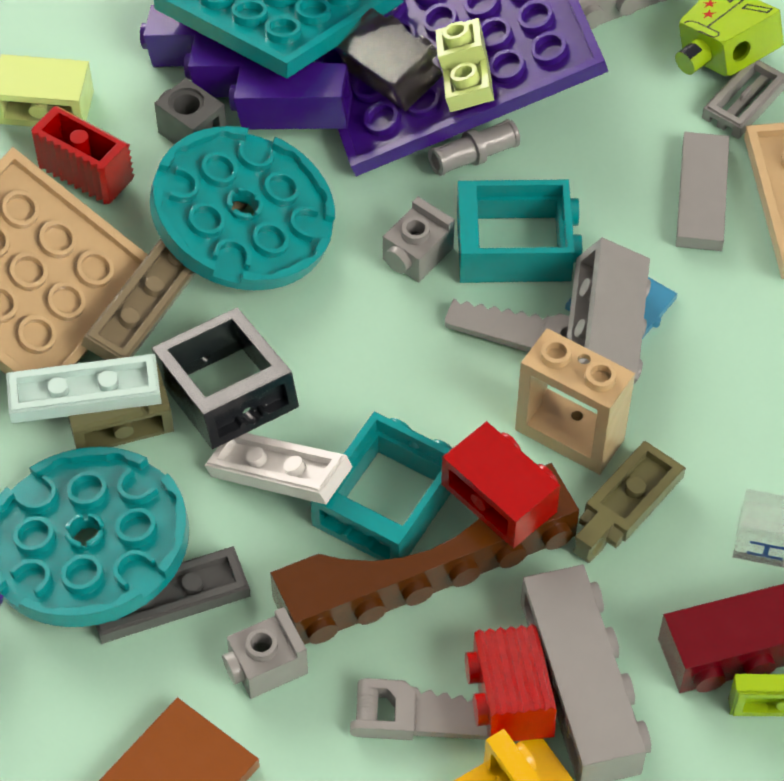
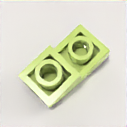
M479 18L466 22H454L447 27L435 30L437 55L443 70L445 99L450 112L494 101L490 67Z

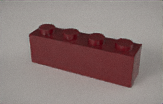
M784 584L663 614L658 640L679 693L694 689L698 692H709L721 687L726 681L733 680L735 674H770L776 668L784 666Z

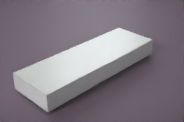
M245 433L219 446L204 465L210 476L325 505L353 467L347 455L249 433Z

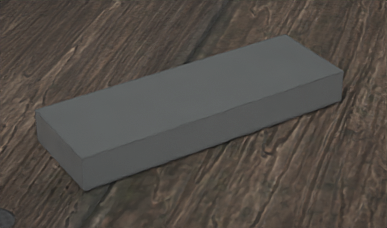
M234 546L182 562L169 584L146 605L119 620L96 625L101 643L104 644L251 597L250 588Z

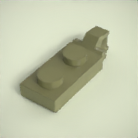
M643 441L586 503L585 512L579 519V524L584 527L575 536L576 546L573 549V553L587 563H590L604 549L607 543L617 548L622 541L625 542L684 478L686 467L648 442Z

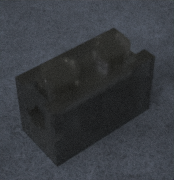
M370 8L359 19L340 44L336 46L343 64L347 65L348 72L405 112L443 76L441 69L433 62V59L438 56L437 49L426 37L419 35L416 38L407 31L405 26L396 17L389 15L386 18L373 8Z

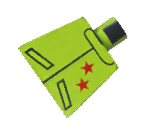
M699 0L680 20L679 30L682 49L675 54V61L678 67L688 75H692L704 66L723 76H732L784 45L780 9L760 0Z

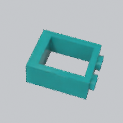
M569 179L458 181L457 231L460 283L572 281L573 265L576 263V258L582 254L583 248L582 235L573 234V226L579 225V199L570 198ZM555 218L557 247L480 248L478 219Z
M374 411L343 453L347 455L353 466L326 505L311 501L312 526L377 560L409 556L451 494L441 484L442 456L449 452L452 447L444 441L438 439L431 440L413 431L405 422L397 418L389 419ZM378 453L434 480L403 526L347 498Z

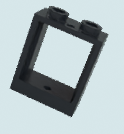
M238 307L152 347L165 389L212 449L299 407L292 371ZM242 349L260 370V372L208 397L202 394L188 376ZM250 407L249 411L243 413L245 409Z

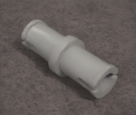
M509 119L480 131L470 129L465 131L462 137L457 140L430 148L428 151L429 162L433 171L439 174V176L470 163L477 166L485 163L488 156L509 148L518 147L520 145V134L515 123Z

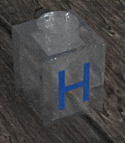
M746 489L738 520L733 558L784 568V496Z

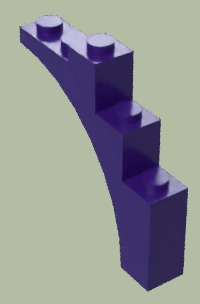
M154 5L150 6L147 22L142 23L140 27V43L143 49H148L152 66H184L185 77L192 80L194 84L215 98L229 97L231 111H237L241 127L249 128L248 130L348 129L353 95L346 64L312 62L286 79L154 9Z

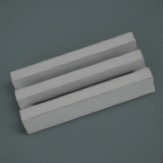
M760 60L737 72L703 109L702 119L708 122L713 118L718 120V128L725 130L727 127L732 128L731 135L739 139L745 133L746 126L752 125L784 91V73ZM756 72L761 74L741 93V96L727 111L722 109ZM771 80H773V81L769 84V86L756 98V100H755V101L743 112V114L738 118L737 116L744 110V108L758 95V93H759Z

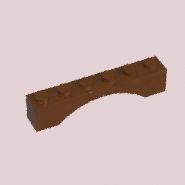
M549 463L545 466L553 472L560 484L557 513L514 549L479 518L456 537L432 549L402 558L368 561L341 559L323 554L313 555L270 572L272 597L278 609L282 607L286 609L304 645L310 642L312 644H320L330 640L340 630L358 623L361 625L373 623L390 610L405 604L409 606L418 605L429 599L435 592L453 585L455 587L468 585L475 581L480 574L498 567H513L523 561L526 556L545 548L554 550L564 546L576 536L579 508L552 463Z

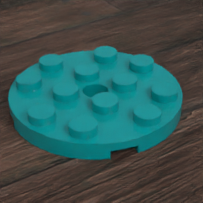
M213 127L184 137L174 144L163 156L150 191L152 220L158 235L169 251L186 268L201 277L235 289H275L294 283L311 272L322 259L331 241L333 222L336 218L335 205L330 188L316 166L303 153L284 140L274 137L272 142L259 136L247 134L249 128ZM239 201L249 204L254 210L253 216L251 213H243L237 209L232 210L233 202Z
M86 447L61 452L29 467L30 475L20 481L12 490L6 487L1 492L0 594L4 596L3 599L12 608L32 620L61 627H86L119 620L155 598L175 576L186 554L189 541V520L181 492L168 473L166 475L148 463L147 457L138 453L114 447ZM95 528L99 530L95 537L86 541V546H82L80 541L74 540V537L83 529Z

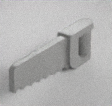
M456 299L452 300L445 317V326L449 329L526 352L531 350L546 328L567 337L569 316L564 314L547 316L542 319L537 314L528 317L523 311L514 314L510 309H506L501 312L496 306L487 309L483 304L474 307L468 301L460 304Z
M365 678L358 681L356 720L350 723V734L355 737L413 740V736L482 740L489 738L487 727H477L473 699L467 702L462 695L451 699L448 693L436 696L432 690L421 694L417 687L410 686L403 680ZM378 697L387 698L394 706V721L377 720Z

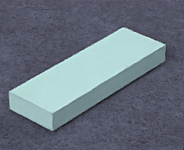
M155 354L6 373L11 423L162 404Z

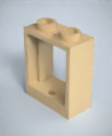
M546 328L521 362L515 430L600 475L625 439L635 373ZM585 358L590 362L588 364H581L578 360ZM548 385L598 410L597 414L547 388Z

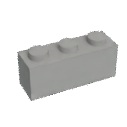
M602 237L576 258L567 338L634 372L635 384L640 377L643 367L640 353L642 338L647 327L644 313L646 298L651 287V281L648 279L650 258ZM585 358L578 360L581 364H588L590 362Z

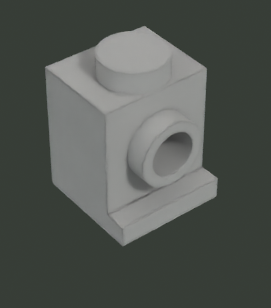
M417 197L412 202V208L383 236V260L394 271L401 274L405 273L417 282H420L454 248L455 219L420 197Z
M284 607L275 610V616L227 636L228 653L222 655L225 668L234 685L240 682L243 683L250 699L308 674L307 649Z

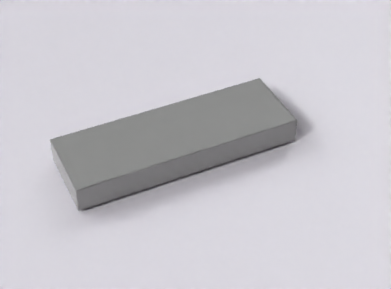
M684 132L676 247L722 251L725 230L729 136Z

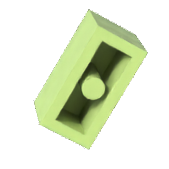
M1 54L0 124L34 127L54 106H59L87 121L94 93L89 61Z

